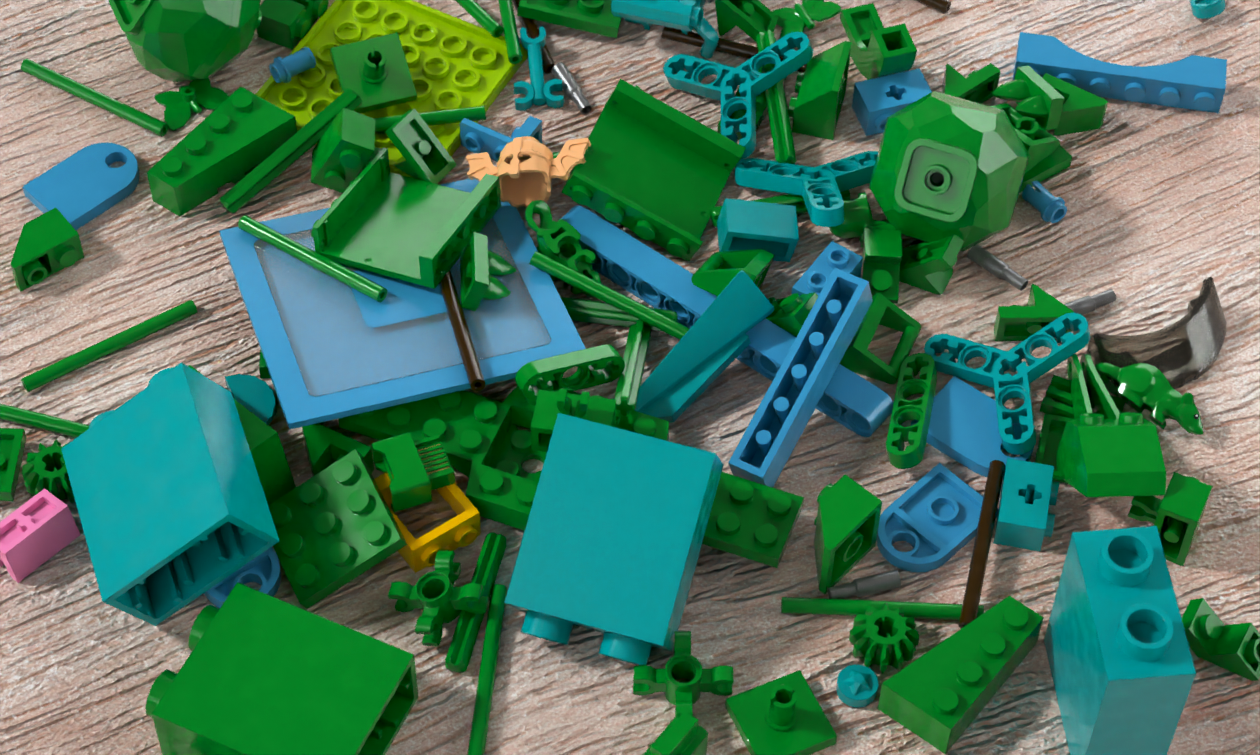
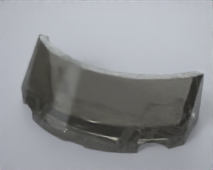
M1208 277L1204 279L1199 297L1189 302L1187 308L1189 313L1171 326L1152 333L1134 336H1113L1096 333L1090 336L1086 354L1091 355L1094 366L1097 363H1109L1120 368L1137 363L1155 366L1164 374L1174 389L1198 379L1208 371L1218 358L1226 335L1227 323L1213 278ZM1106 376L1116 387H1119V384L1114 379Z

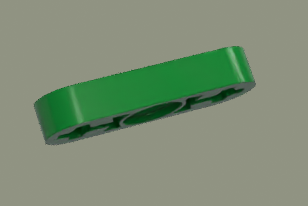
M600 345L528 362L518 370L515 381L527 399L537 400L538 390L555 391L561 388L567 389L568 393L610 383L616 380L620 373L623 372L625 362L612 345ZM578 367L573 375L562 378L568 369Z

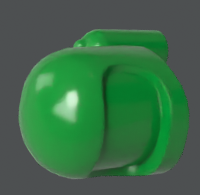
M866 192L859 193L858 198L843 200L844 222L838 226L829 227L832 234L838 238H859L861 248H863L864 228L896 230L890 223L873 220Z

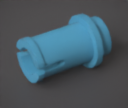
M304 47L284 58H274L273 63L269 65V69L277 83L284 82L287 84L291 81V77L310 68H315L316 60L312 51L308 47Z
M1032 181L1031 183L1036 189L1034 190L1028 184L1023 190L1022 198L1041 213V218L1045 222H1059L1067 212L1064 199L1052 195L1039 181Z

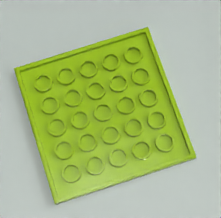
M335 0L289 54L291 55L304 47H308L315 57V68H310L291 77V81L287 84L284 82L277 83L271 75L255 95L294 115L298 132L342 94L331 59L330 48L398 32L417 93V99L361 114L371 118L404 115L407 111L414 108L418 113L476 106H485L486 112L528 58V50L523 48L520 43L522 61L518 64H511L508 59L504 36L501 35L498 38H494L482 27L413 0ZM460 123L429 126L450 156H452L461 145ZM385 131L375 132V148L388 149L390 172L413 178L393 165L403 155Z

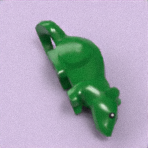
M542 200L532 201L525 210V219L528 226L537 233V242L541 253L601 283L599 273L592 269V263L595 261L596 256L591 250L582 249L579 244L580 233L563 219L557 222L553 221L550 207L546 202ZM535 213L539 214L540 227L536 225L532 218ZM574 286L571 287L573 294L584 293L586 296L594 297Z
M1097 363L1095 365L1108 392L1126 400L1125 403L1138 413H1142L1144 409L1151 412L1149 415L1150 420L1161 429L1166 427V419H1173L1188 433L1194 435L1203 434L1201 415L1194 404V396L1189 392L1182 395L1179 391L1172 388L1164 374L1155 366L1146 363H1137L1123 368L1109 363ZM1106 376L1114 379L1119 384V387H1116Z

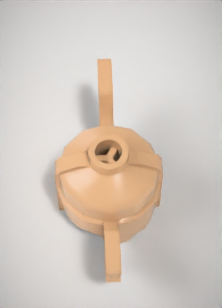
M530 136L517 137L512 142L507 143L502 149L497 167L493 165L492 159L487 152L467 155L466 159L470 165L467 175L470 180L476 179L478 181H481L485 174L499 177L501 201H507L513 207L525 206L527 208L535 200H542L547 203L551 196L552 179L561 178L567 181L570 171L575 166L586 163L585 151L591 146L588 138L568 140L558 156L553 159L552 151L536 138Z

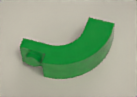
M873 3L841 10V23L849 41L852 42L850 56L857 69L865 78L874 79L909 71L912 68L917 50L905 23L884 28Z

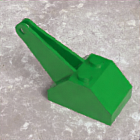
M1077 354L1071 355L1067 360V373L1071 386L1074 420H1067L1057 450V471L1059 472V477L1085 497L1166 495V468L1156 425L1143 418L1141 413H1120L1100 378L1091 355L1082 354L1080 361Z

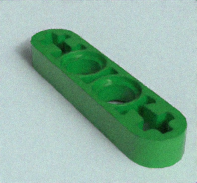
M926 353L908 356L903 360L900 367L886 440L889 461L892 466L898 469L912 468L918 465L924 457L938 378L934 359ZM920 371V379H916L915 376ZM913 394H923L919 399L906 400L908 396ZM909 420L919 421L918 423L912 426H901L902 423ZM904 442H909L910 446H907L906 450L904 451Z

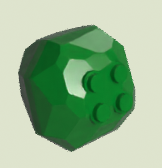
M109 0L114 15L121 29L125 32L140 64L156 76L173 82L208 79L239 58L248 48L253 39L255 29L258 28L262 20V13L259 10L260 0Z
M933 91L887 118L869 188L888 222L896 230H901V234L927 242L945 239L955 234L964 241L960 251L964 252L1010 226L1030 155L1004 110Z

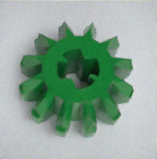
M55 439L50 447H45L40 443L39 453H28L27 464L22 465L24 484L30 496H35L45 488L58 499H67L73 503L74 495L61 450L64 446H61L57 439Z
M886 602L882 605L881 610H877L869 604L868 608L865 609V614L857 613V616L854 618L853 628L850 630L849 641L853 645L854 658H865L864 665L868 668L874 664L879 665L882 674L887 670L888 665L900 671L904 661L911 662L914 658L916 646L919 643L920 635L915 630L916 623L914 617H904L902 606L895 611H891Z

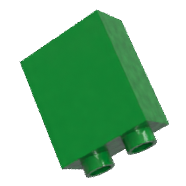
M237 582L221 608L208 605L199 613L189 636L188 645L192 651L178 673L167 669L157 677L148 694L145 711L147 716L153 718L162 755H385L418 699L414 654Z

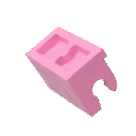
M44 488L0 522V567L5 564L10 576L16 582L22 581L81 535L68 505Z

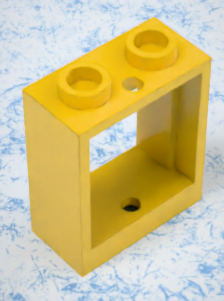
M387 473L375 478L407 543L398 552L415 573L426 566H434L436 554L439 550L454 551L459 547H466L481 535L480 512L454 483L436 490L456 512L457 516L415 539L391 510L392 496L389 489L391 483Z

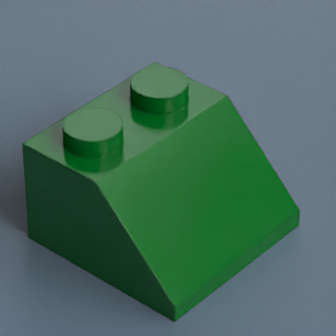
M844 41L812 57L807 62L805 72H798L795 84V93H798V97H791L788 108L789 117L793 118V133L833 140L847 90L852 42Z
M844 475L834 485L830 483L825 486L817 498L819 505L817 517L814 521L816 526L814 549L819 591L823 594L828 592V588L834 587L876 545L882 501L847 475Z

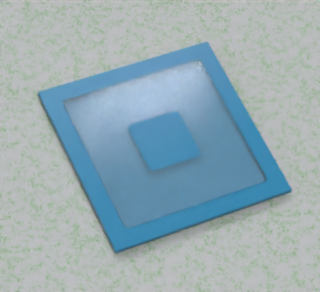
M465 179L441 185L471 193L480 181ZM501 201V207L480 234L487 235L489 251L503 257L516 269L515 273L509 275L493 276L502 282L511 293L509 296L498 300L482 299L476 311L462 308L486 385L515 378L518 370L528 362L586 349L550 275L529 264L535 251L538 252L517 208L511 206L507 201ZM329 208L262 221L260 223L315 251L314 240L311 237L314 223ZM239 227L219 230L223 246L289 430L470 389L439 284L433 289L338 263L386 288V298L382 302H378L243 231ZM459 258L450 271L461 303Z

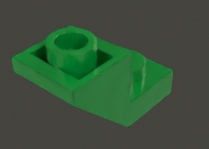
M1204 598L1190 600L1181 619L1188 645L1196 656L1251 681L1259 680L1260 633L1253 624L1224 625Z

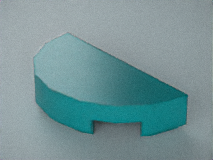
M236 374L225 376L226 386L232 393L233 398L269 425L277 413L274 392L268 384L251 375Z

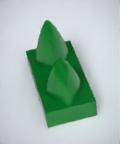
M1030 66L1017 67L1015 80L998 86L992 92V95L999 99L1016 102L1018 105L1015 110L1019 114L1035 119L1045 130L1058 129L1065 98Z
M473 232L460 257L461 306L472 311L477 310L482 299L498 300L509 296L511 292L493 276H504L516 272V269L503 257L488 250L487 235Z

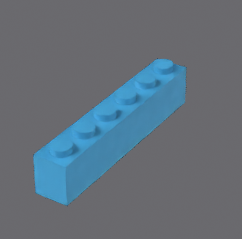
M837 268L832 270L728 462L734 476L774 487L873 302L869 281Z

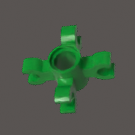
M439 550L435 558V571L423 575L415 586L405 582H393L389 590L388 598L397 599L396 611L411 612L414 609H423L422 616H419L415 626L416 634H424L422 639L423 646H439L442 639V624L456 619L461 610L474 614H483L487 610L489 598L488 596H481L483 589L481 584L468 583L463 587H453L455 580L459 578L461 572V564L453 562L454 551Z
M691 631L674 632V656L668 660L665 669H655L647 665L634 666L633 694L643 696L655 692H664L666 699L675 705V717L680 709L693 716V704L698 701L701 692H711L720 696L732 695L733 667L723 665L712 669H702L699 660L691 655ZM685 678L690 680V682L681 683L676 680Z

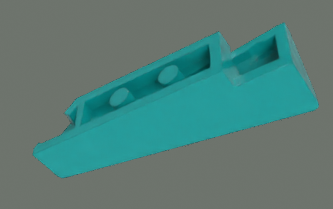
M743 270L737 273L640 386L637 405L634 411L669 421V423L675 422L751 343L749 336L745 333L768 317L774 311V306Z

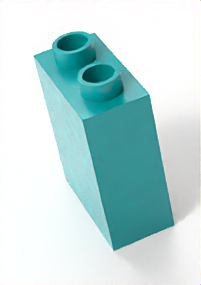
M182 362L176 367L167 368L156 373L150 379L147 388L116 410H110L95 417L87 431L61 448L102 601L154 626L160 624L280 541L232 393Z
M558 413L504 602L526 612L521 632L568 645L573 625L604 633L599 654L636 665H647L652 646L673 652L674 632L679 630L723 469V463L716 453Z
M1157 526L1072 532L1044 637L1070 755H1167L1196 676V671Z

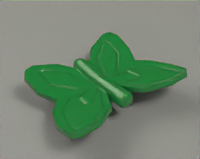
M803 0L802 4L796 3L794 5L795 9L785 7L775 9L772 12L779 17L776 25L783 28L780 33L781 39L791 32H804V28L813 29L815 27L814 21L821 22L830 19L840 13L842 9L833 2Z
M208 78L193 80L189 86H181L180 92L168 91L155 95V100L166 107L164 111L165 123L169 125V130L175 131L184 127L191 118V108L195 114L202 112L200 105L208 110H215L229 95L219 88L211 87V81Z

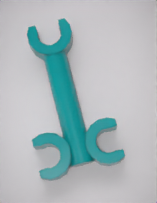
M543 26L539 27V36L534 39L527 36L526 28H521L520 42L522 47L528 50L531 84L525 81L514 83V94L526 95L524 98H515V109L519 111L527 110L533 104L536 106L546 104L551 108L563 107L564 95L554 96L551 94L555 91H562V80L551 79L544 83L541 49L546 43L545 28Z

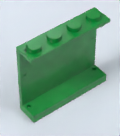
M620 79L610 94L588 138L591 146L585 151L586 163L578 164L573 168L562 193L571 197L576 203L586 205L597 211L607 220L619 223L630 229L640 238L650 240L663 247L671 255L683 258L689 262L701 247L703 241L700 238L710 219L711 209L716 206L731 171L742 158L746 148Z
M382 148L373 160L367 163L365 169L357 178L350 182L348 188L341 196L333 201L326 213L314 223L311 237L314 240L315 252L337 263L435 289L445 274L449 272L461 257L473 232L480 233L501 207L499 177L485 174L471 193L390 172L388 149Z

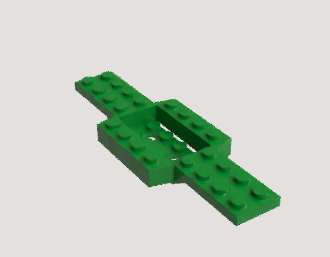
M518 386L503 402L461 390L338 418L340 428L377 440H384L407 432L411 433L413 441L439 434L451 466L469 478L466 497L480 512V516L525 531L542 470L536 473H528L523 470L522 465L529 459H537L544 464L547 452L531 450V432L518 430L516 427L518 425L530 429L536 400L527 399ZM574 391L568 392L570 394L581 395L580 393ZM616 410V428L666 441L669 440V421L634 410L629 411V415L624 416L621 415V410ZM722 472L702 544L778 568L803 508L804 497Z

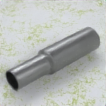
M564 63L554 65L551 72L556 79L562 80V88L567 96L574 101L582 114L589 113L592 106L583 95L581 87Z
M978 244L969 250L967 257L997 278L1004 279L1020 291H1023L1027 286V279L1010 269L1008 264Z
M1110 289L1093 296L1088 295L1064 305L1073 310L1074 313L1084 315L1094 311L1095 308L1116 301V295Z
M893 570L855 579L851 583L830 587L827 591L829 599H845L853 596L862 597L901 587V580L898 571Z

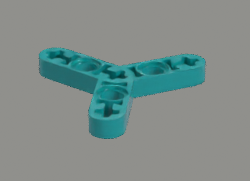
M797 31L785 35L736 68L685 54H678L666 61L663 70L671 87L721 101V134L737 143L736 132H741L743 138L740 139V145L746 148L741 158L744 159L750 156L756 148V96L809 62L813 56V48L808 36L803 32ZM775 64L774 69L770 72H759L763 65ZM712 74L717 75V78L712 83H701L704 77ZM738 85H740L739 93L741 97H736L734 92L737 90ZM736 110H747L746 114L739 119L730 118Z
M878 151L859 153L817 167L746 158L740 160L735 166V182L744 187L800 195L804 199L813 224L822 227L838 226L844 222V201L840 192L870 183Z
M1073 312L1066 313L1055 319L1009 351L948 334H938L929 338L925 343L924 351L934 359L937 372L994 388L1002 445L1008 453L1022 455L1033 449L1037 438L1030 383L1084 348L1090 340V330L1086 318L1079 313ZM1069 329L1074 332L1079 330V333L1074 335L1072 332L1066 333V331ZM1041 346L1052 349L1051 353L1044 358H1036L1031 355L1034 349ZM974 357L986 359V363L980 368L973 369L966 366L967 362ZM1007 370L1011 372L1017 371V374L1012 376L1009 373L1004 374V372ZM1011 398H1021L1024 400V404L1018 409L1009 410L1004 407L1006 401ZM1020 422L1021 438L1014 439L1013 423Z

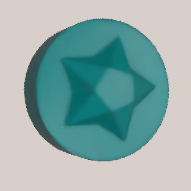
M1190 0L1192 13L1197 18L1215 17L1226 8L1225 0Z
M850 665L840 672L837 679L836 692L843 703L851 707L860 708L871 704L875 700L878 691V678L870 668L863 665Z

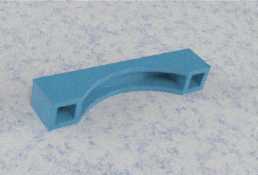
M1020 32L1013 80H1015L1017 67L1030 66L1041 77L1045 73L1050 74L1103 98L1219 113L1226 89V59L1191 55L1179 61L1163 65L1124 66L1103 62L1083 55L1066 46L1054 36Z

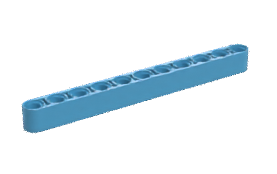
M575 205L561 218L580 233L579 244L582 249L591 250L595 254V261L592 263L593 270L656 309L676 311L678 315L677 322L691 328L718 297L695 286L691 280L693 276L691 272L585 207ZM765 318L745 333L749 336L751 343L736 359L773 381L796 337ZM839 364L816 409L862 437H870L892 414L894 403L890 396L882 389Z

